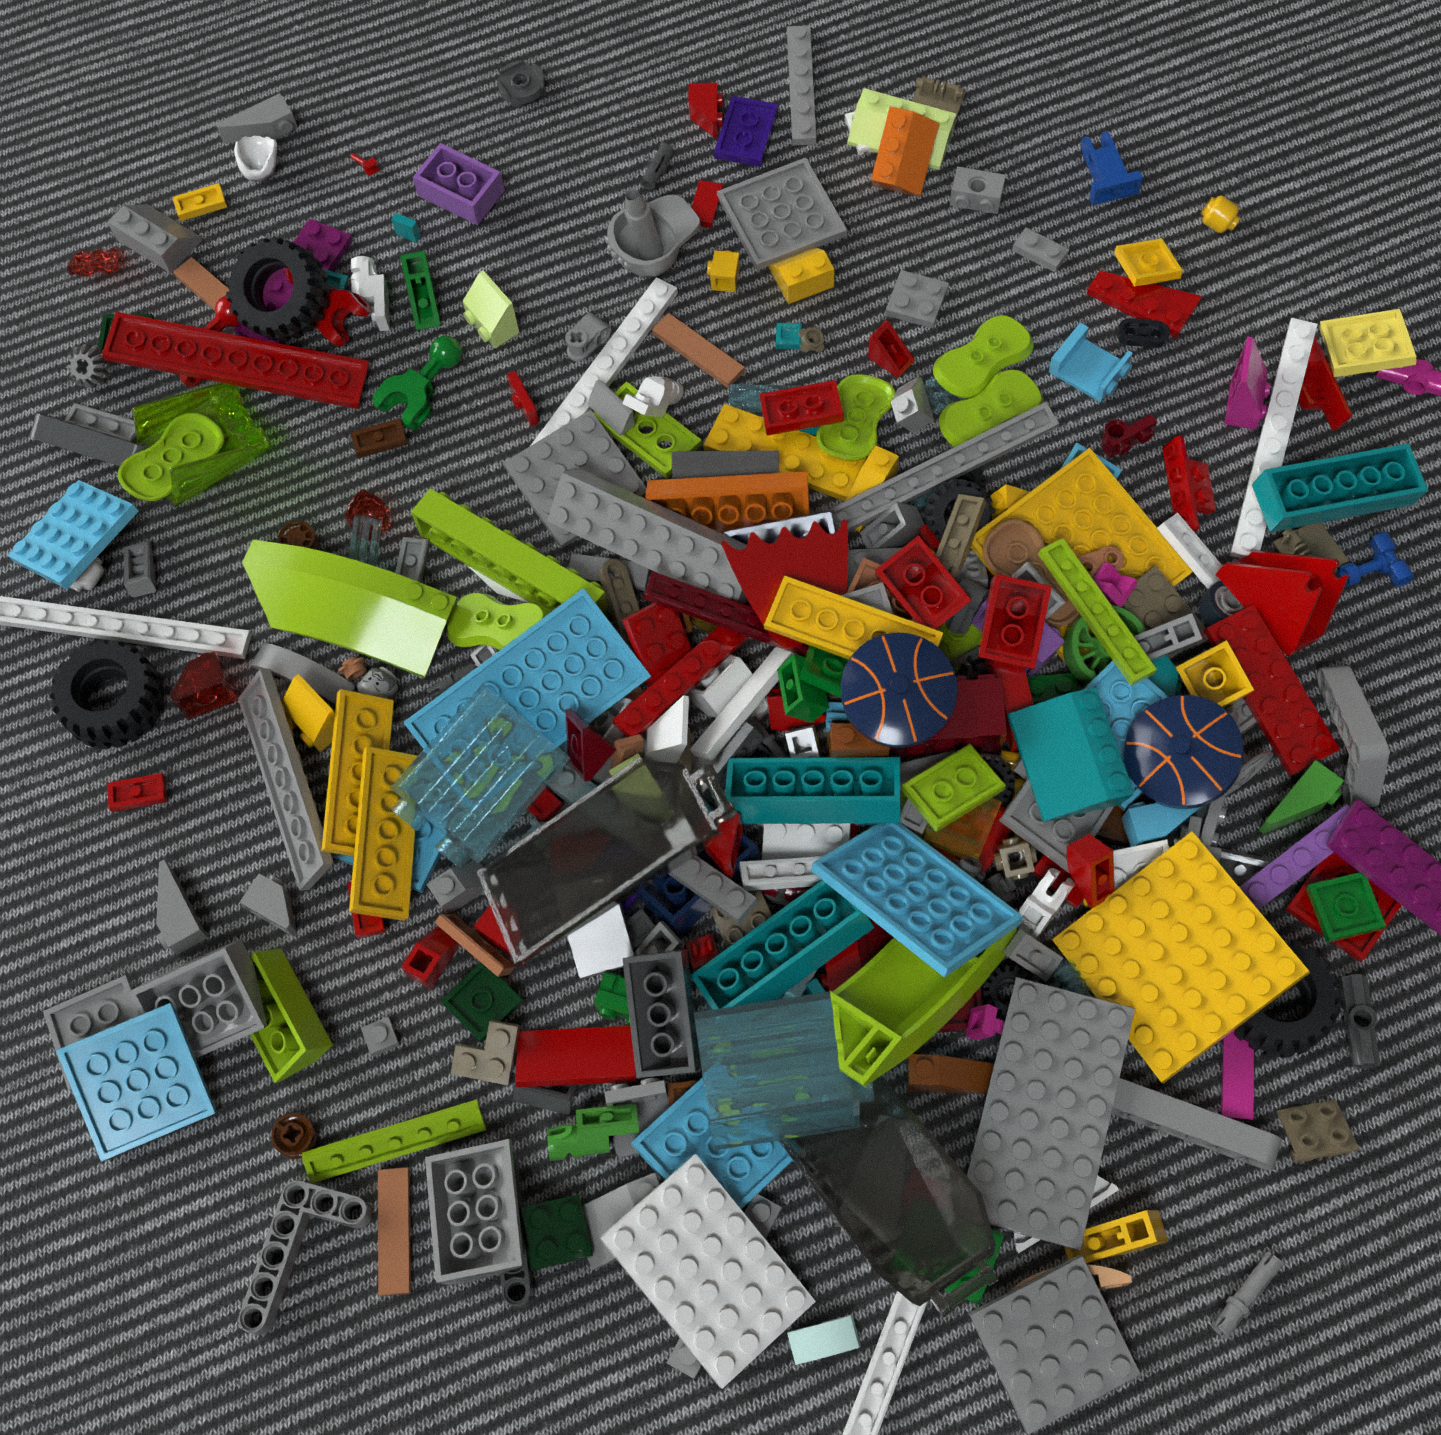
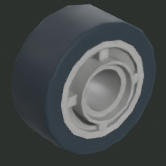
M1222 581L1211 585L1199 601L1200 615L1208 626L1245 609Z

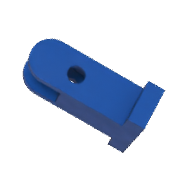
M1102 132V148L1096 150L1088 136L1083 137L1081 140L1082 154L1094 179L1089 196L1092 206L1139 194L1143 180L1140 170L1127 173L1109 132Z

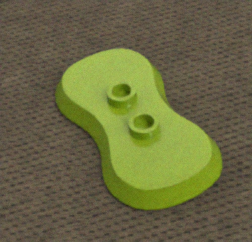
M1005 315L992 317L980 325L972 340L966 345L942 354L934 363L933 375L937 382L949 393L960 398H972L983 391L991 378L1001 369L1028 358L1033 351L1034 340L1026 328L1015 319Z
M1005 370L994 375L983 391L976 396L947 405L942 410L938 423L943 436L953 447H956L1044 403V399L1038 386L1025 373L1019 370Z
M855 374L847 376L837 386L844 422L820 426L816 433L817 444L826 454L840 460L852 462L860 461L870 455L875 445H877V424L880 418L892 408L891 399L895 394V389L888 382L869 375Z
M199 413L182 414L169 423L161 438L154 445L125 459L118 470L119 483L128 493L140 500L148 502L161 500L173 491L185 471L217 454L224 443L223 431L213 420Z
M471 593L462 597L453 608L447 623V636L450 642L458 647L488 645L501 650L548 615L550 611L539 603L507 605L489 594Z

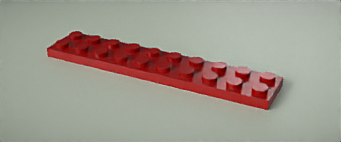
M116 311L102 353L103 359L106 361L359 409L369 370V361Z

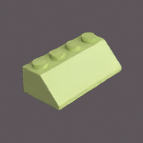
M864 88L855 109L847 144L855 147L858 144L870 146V151L878 153L889 107L914 111L940 124L929 163L930 168L940 170L954 133L957 114Z

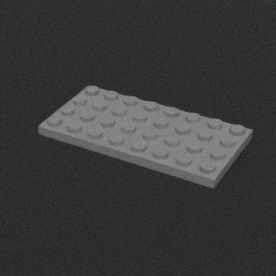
M1016 977L958 1210L960 1216L1077 1251L1081 1250L1134 1016V1008Z

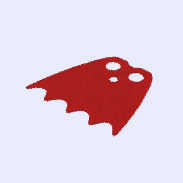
M846 519L842 521L839 529L834 534H827L814 521L809 533L804 538H797L786 527H782L777 541L771 544L764 542L754 532L750 533L747 546L743 550H736L726 541H721L730 566L747 600L763 625L784 576L837 595L846 594L848 576V525ZM767 630L770 636L783 648H794L803 644L802 642Z

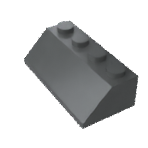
M672 451V479L779 473V451Z
M687 949L622 958L636 1078L691 1073L701 1068Z

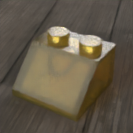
M991 798L937 832L928 824L924 841L933 847L960 858L962 856H970L979 860L1002 801Z

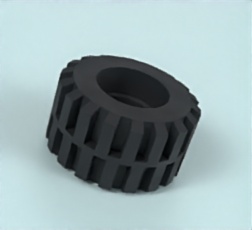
M950 479L948 482L940 483L938 488L934 487L931 490V496H927L925 500L927 502L926 508L923 507V514H925L924 523L939 541L942 539L947 526L944 518L945 508L950 501L958 497V494L981 497L986 501V506L976 532L994 520L992 519V514H995V509L991 506L993 501L990 496H987V491L979 487L978 484L963 479Z

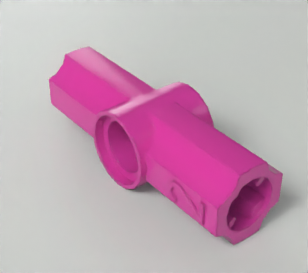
M1416 360V365L1376 372L1375 376L1377 378L1401 384L1404 390L1410 394L1421 395L1428 392L1441 396V371L1433 369V365L1428 361Z

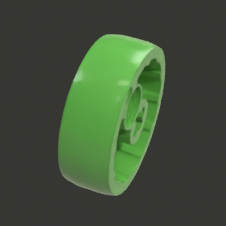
M1112 605L1133 636L1145 632L1142 623L1134 614L1122 607ZM1079 615L1070 623L1065 632L1063 656L1070 672L1080 682L1088 685L1097 676L1093 670L1098 662L1100 673L1113 660L1104 650L1099 640L1089 634V626L1082 616ZM1079 649H1088L1090 653L1081 656ZM1092 656L1093 660L1087 667L1084 660Z

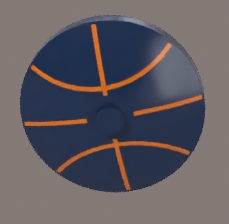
M888 633L864 643L847 662L841 680L842 705L853 727L870 741L893 748L916 746L937 735L949 721L957 699V679L949 659L932 642L909 633Z
M1177 695L1159 700L1139 714L1128 731L1124 756L1132 781L1146 797L1165 807L1192 809L1212 803L1232 787L1242 769L1244 745L1235 720L1223 707L1203 697Z

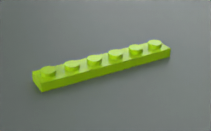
M1064 538L1041 548L1038 553L1039 557L1130 686L1154 675L1157 668Z
M478 1099L302 1152V1161L310 1182L315 1183L485 1131L486 1123Z

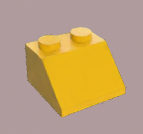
M816 247L771 263L768 266L788 305L834 287V267L825 251Z
M1227 640L1176 667L1190 695L1209 699L1224 709L1254 691Z
M297 674L293 678L281 703L284 705L289 727L292 730L297 728L301 732L299 738L308 748L314 746L321 752L332 743L335 713L313 688Z

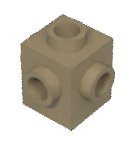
M1019 836L1003 839V844L997 845L998 853L993 854L997 871L1002 870L1006 878L1011 877L1012 880L1028 877V873L1035 871L1033 863L1037 862L1035 848L1032 845L1029 846L1027 841L1024 839L1020 840ZM1018 852L1019 858L1016 861L1009 860L1010 853Z

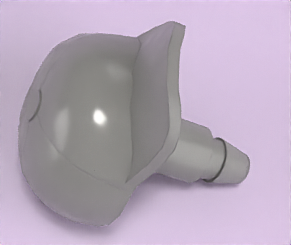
M630 189L625 194V208L615 214L608 225L605 242L609 244L607 249L612 251L611 256L617 258L618 262L625 269L643 278L657 277L671 269L677 259L680 247L700 228V219L689 204L678 195H666L647 203L636 189Z

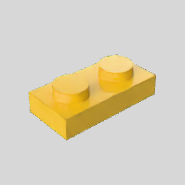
M219 183L173 197L180 221L227 208Z

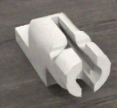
M367 256L352 258L351 293L361 295L372 308V321L377 322L380 331L390 330L389 289L384 274H377L374 259Z
M648 377L641 383L636 395L626 394L622 404L643 415L663 417L668 405L676 404L681 399L684 393L683 386L678 382H672L670 378Z
M1050 868L1018 911L1023 916L1021 924L1016 927L1017 932L1019 929H1022L1037 939L1075 885L1074 881L1068 878L1066 882H1062L1053 896L1048 895L1050 892L1048 888L1054 883L1061 872L1055 868Z

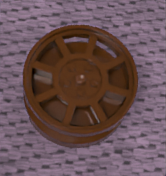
M293 521L286 524L278 535V543L301 546L319 550L320 547L313 528L303 521Z
M289 1113L280 1117L271 1131V1141L274 1148L290 1159H302V1152L315 1149L318 1143L319 1135L315 1124L299 1113Z

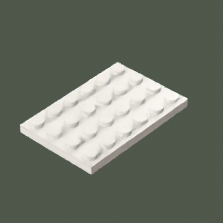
M696 1154L689 1158L600 1237L601 1241L721 1389L816 1302Z

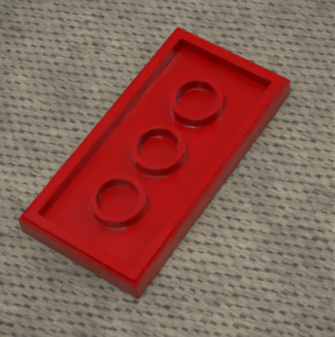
M630 1026L519 1032L515 1077L517 1088L636 1082Z

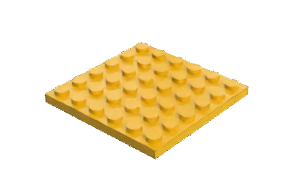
M1090 447L976 532L970 547L992 575L995 576L996 573L990 569L983 556L984 542L988 535L1001 523L1012 519H1019L1031 524L1039 532L1045 546L1064 538L1077 558L1104 547L1111 546L1117 548L1124 557V564L1118 573L1135 580L1139 579L1154 566H1157L1170 584L1175 587L1193 572ZM1107 556V560L1110 563H1114L1113 557ZM1083 565L1087 572H1090V568L1087 565ZM1070 624L1062 627H1052L1056 628L1060 632L1062 639H1064L1065 632ZM1088 627L1089 634L1093 637H1096L1092 630ZM1062 645L1057 654L1065 662ZM1079 649V652L1083 656L1090 653V650Z
M1193 831L1111 893L1104 902L1089 910L1052 939L1097 999L1135 1009L1128 1040L1161 1083H1165L1310 973Z

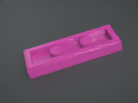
M1234 1030L1221 1040V1115L1234 1120L1253 1121L1254 1050L1248 1047L1250 1044L1244 1039L1240 1041L1234 1035L1236 1033Z

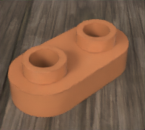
M1111 546L1078 557L1082 565H1087L1090 568L1088 573L1092 579L1104 562L1110 563L1117 572L1124 564V557L1121 551ZM1107 556L1113 557L1114 563H1110L1107 560Z

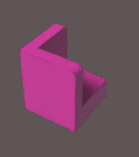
M1107 562L1103 563L1093 578L1109 603L1118 607L1123 606L1138 583L1134 578L1120 575Z

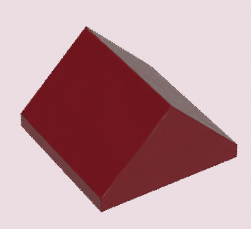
M571 708L565 709L568 762L583 781L587 782L595 776L616 749L598 729Z

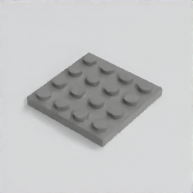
M806 158L717 191L719 202L757 271L768 267L771 263L847 236V229Z
M589 410L503 462L504 468L561 549L580 538L547 522L562 472L577 467L640 497H646V486L592 410Z
M1077 1255L968 1313L1028 1435L1140 1375L1139 1369L1081 1255Z

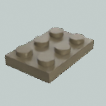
M1154 566L1136 580L1138 582L1122 606V608L1128 610L1139 619L1145 631L1190 613L1194 614L1157 566ZM1198 619V621H1199V623H1200V626H1201V628H1202V631H1204V630L1206 629V627H1205V626L1202 624V622ZM1178 653L1169 655L1167 657L1171 659Z

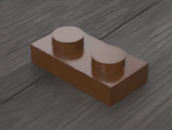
M400 418L350 432L358 459L408 445Z

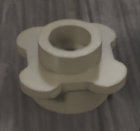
M811 327L807 330L803 328L798 332V336L801 338L800 349L803 352L816 351L820 353L824 350V345L822 344L824 336L821 330Z

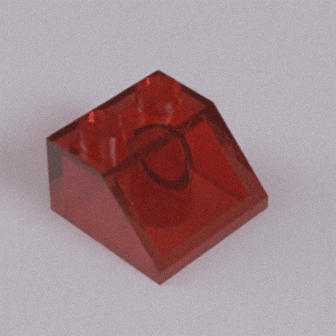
M215 651L202 653L195 659L188 661L170 693L172 701L188 721L239 701L231 674Z

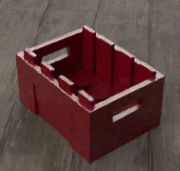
M995 674L978 675V679L966 680V676H956V704L944 728L930 740L919 745L905 748L890 747L889 757L915 758L932 756L952 750L957 752L968 744H971L978 753L999 752L1007 735L1002 678H995Z

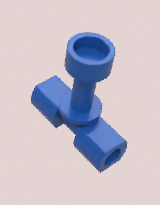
M1382 532L1372 537L1369 545L1375 553L1373 561L1359 566L1349 563L1339 568L1340 578L1345 574H1349L1345 585L1347 587L1359 583L1361 576L1374 571H1378L1380 574L1387 573L1395 587H1401L1410 583L1414 577L1406 561H1399L1394 554L1396 545L1388 532Z

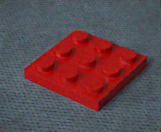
M1333 852L1316 866L1285 911L1324 937L1306 887L1309 884L1359 873V871ZM1368 879L1387 927L1402 905ZM1386 927L1383 930L1331 943L1361 963Z

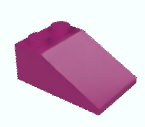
M1247 337L1232 376L1224 424L1256 430L1259 421L1265 419L1267 405L1263 404L1264 398H1268L1271 383L1266 382L1268 371L1253 337Z

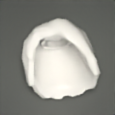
M245 136L240 141H236L234 148L238 168L245 178L253 181H264L274 173L277 163V142L275 139L267 136L265 138L261 136Z

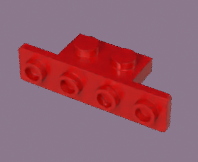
M1314 336L1298 402L1303 410H1323L1331 429L1339 430L1352 418V413L1317 338Z
M1178 435L1162 448L1173 515L1178 512L1195 532L1199 529L1197 512L1209 515L1216 510L1208 464L1188 459L1184 437Z

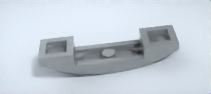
M269 643L262 645L250 664L251 667L257 670L270 669L272 677L276 675L289 682H292L293 678L299 674L325 702L335 707L337 692L340 689L353 692L356 690L354 684L328 668L298 653Z

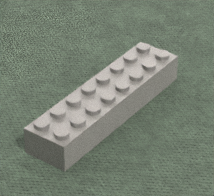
M577 467L562 472L547 522L659 574L743 604L748 601L730 566L721 541H726L736 550L745 549L746 544Z

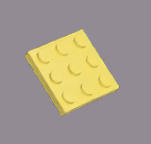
M1400 309L1320 321V332L1334 377L1416 365V354Z

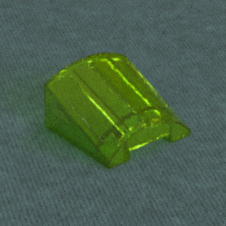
M219 383L140 404L132 408L137 443L147 447H151L161 438L173 419L186 413L205 415L213 420L223 431L224 443L217 454L170 468L172 492L165 498L174 507L179 506L272 448V442L263 428H257L242 405L241 395L234 385Z

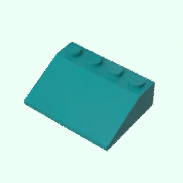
M1096 687L1070 692L1007 715L1043 823L1118 806L1134 795Z

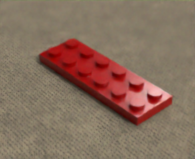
M1254 604L1207 627L1203 631L1212 647L1226 640L1228 641L1254 688V691L1243 697L1289 777L1311 766L1315 760L1320 761L1340 750Z

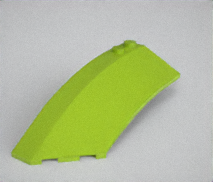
M252 540L242 561L271 629L275 628L346 648L423 678L426 677L457 598L394 572L354 559L301 546Z
M1016 928L945 978L897 939L893 938L856 974L833 992L830 991L840 1071L865 1087L907 1059L939 1031L987 980L1006 956L1003 951L1016 935Z

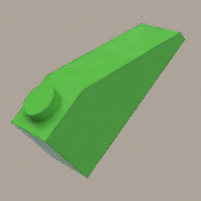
M1315 760L1267 818L1259 831L1265 834L1317 813L1327 803L1332 806L1343 793L1338 789L1344 780Z

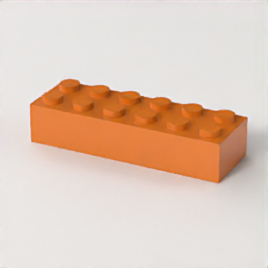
M808 471L647 481L645 495L647 500L722 534L730 529L810 514Z

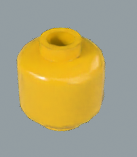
M1222 195L1216 198L1211 197L1201 212V215H1203L1202 222L1219 234L1224 233L1227 229L1232 231L1240 220V217L1237 216L1239 206Z

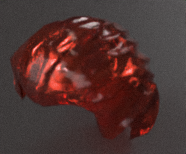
M361 489L349 502L345 513L347 526H350L353 535L357 538L370 542L375 541L390 527L389 507L382 498L367 492L365 489Z

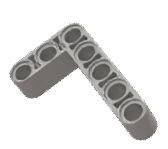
M1350 666L1319 668L1317 673L1319 690L1349 753L1343 785L1344 804L1350 807L1353 802L1359 799L1368 807H1377L1380 802L1389 760L1388 744Z
M302 1181L289 1182L281 1193L239 1313L238 1321L240 1327L254 1335H264L273 1327L311 1216L360 1229L366 1227L372 1219L373 1212L371 1206L357 1196ZM301 1189L304 1190L305 1197L303 1201L294 1204V1194ZM332 1197L334 1201L332 1208L327 1212H322L321 1206L326 1198ZM361 1205V1216L358 1219L351 1220V1209L354 1206ZM293 1219L295 1223L294 1229L285 1235L283 1233V1225L288 1220ZM278 1250H283L284 1258L282 1262L278 1265H273L272 1257L274 1253ZM271 1280L273 1282V1290L269 1295L263 1296L262 1286L265 1282ZM260 1311L262 1313V1322L259 1326L253 1328L251 1326V1318L253 1314Z

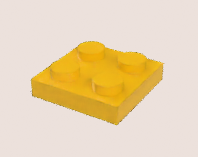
M1162 238L1116 246L1114 255L1134 287L1181 279L1183 270Z

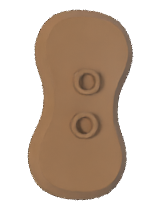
M1012 519L1001 523L988 535L984 542L983 556L987 565L996 574L1011 577L1027 561H1031L1067 600L1045 622L1056 627L1072 623L1080 613L1039 557V550L1045 547L1039 532L1031 524L1019 519Z

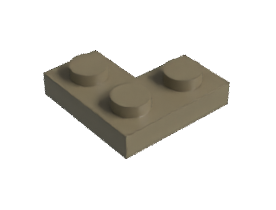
M491 1020L489 1021L485 1048L461 1043L456 1044L451 1074L509 1085L511 1083L521 1025Z

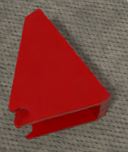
M1257 550L1252 551L1248 556L1237 561L1224 564L1215 574L1244 608L1254 604L1279 648L1287 657L1312 645L1324 635L1349 578V574H1345L1341 578L1336 577L1334 572L1339 566L1337 559Z

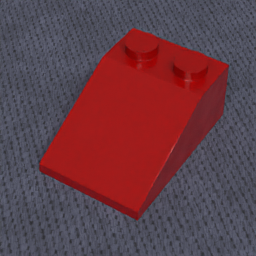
M919 535L875 570V576L881 583L883 582L884 587L914 622L935 630L972 601Z
M995 574L991 580L986 603L978 658L1034 670L1052 586Z

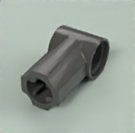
M964 577L959 585L972 601L945 622L949 631L954 634L963 635L969 631L976 613L982 603L985 602L989 593L988 589Z

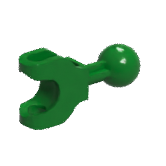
M440 336L432 342L430 346L431 359L419 373L409 368L403 375L392 376L384 380L373 396L374 407L380 411L388 412L397 404H408L402 414L404 425L410 430H417L431 414L430 398L434 394L431 381L442 368H452L461 360V345L451 336Z

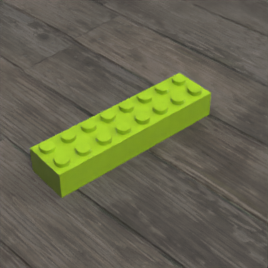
M430 488L411 511L421 538L429 539L430 543L529 603L542 604L552 612L584 588L605 617L608 618L610 616L605 591L602 586L594 581L591 583L586 581L580 573L572 568H569V570L564 568L554 557L542 555L532 544L520 542L510 531L498 529L488 518L476 516L468 506L456 504L446 493H438Z

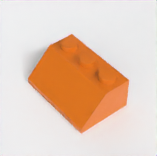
M890 106L871 177L873 186L921 197L940 124L914 111Z

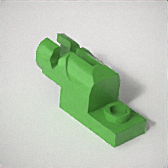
M636 1104L576 1110L577 1124H567L547 1129L549 1160H565L568 1153L573 1156V1159L586 1155L610 1153L609 1136L639 1133Z

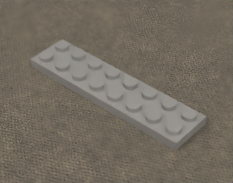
M260 669L238 700L299 891L310 890L334 863L333 854L321 851L324 827L320 823L316 811V802L312 798L308 786V778L304 774L300 762V754L296 750L293 741L292 729L288 725L285 708L277 692V683L273 680L270 669Z

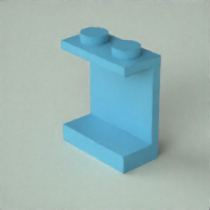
M1079 323L1051 358L1049 373L1101 403L1106 395L1111 396L1118 386L1117 381L1121 377L1125 378L1132 368V364H1130L1132 352L1128 350L1122 359H1119L1088 341L1086 337L1089 327Z

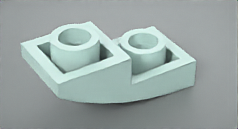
M853 1315L825 1321L787 1333L795 1365L861 1347Z

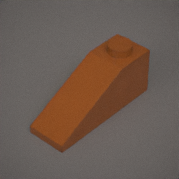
M911 1054L907 1060V1092L987 1095L994 1063L942 1055Z

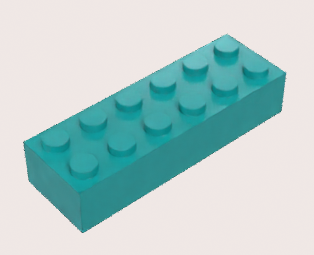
M1409 443L1265 469L1252 484L1270 532L1411 506L1429 491Z
M900 757L728 758L724 800L726 813L740 814L742 824L901 823Z
M821 880L690 976L717 1018L731 1032L871 931L874 926L867 915Z

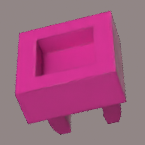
M990 1004L971 1008L966 1037L979 1040L992 1037L995 1032L1002 1034L1005 1022L996 1019L998 1008Z

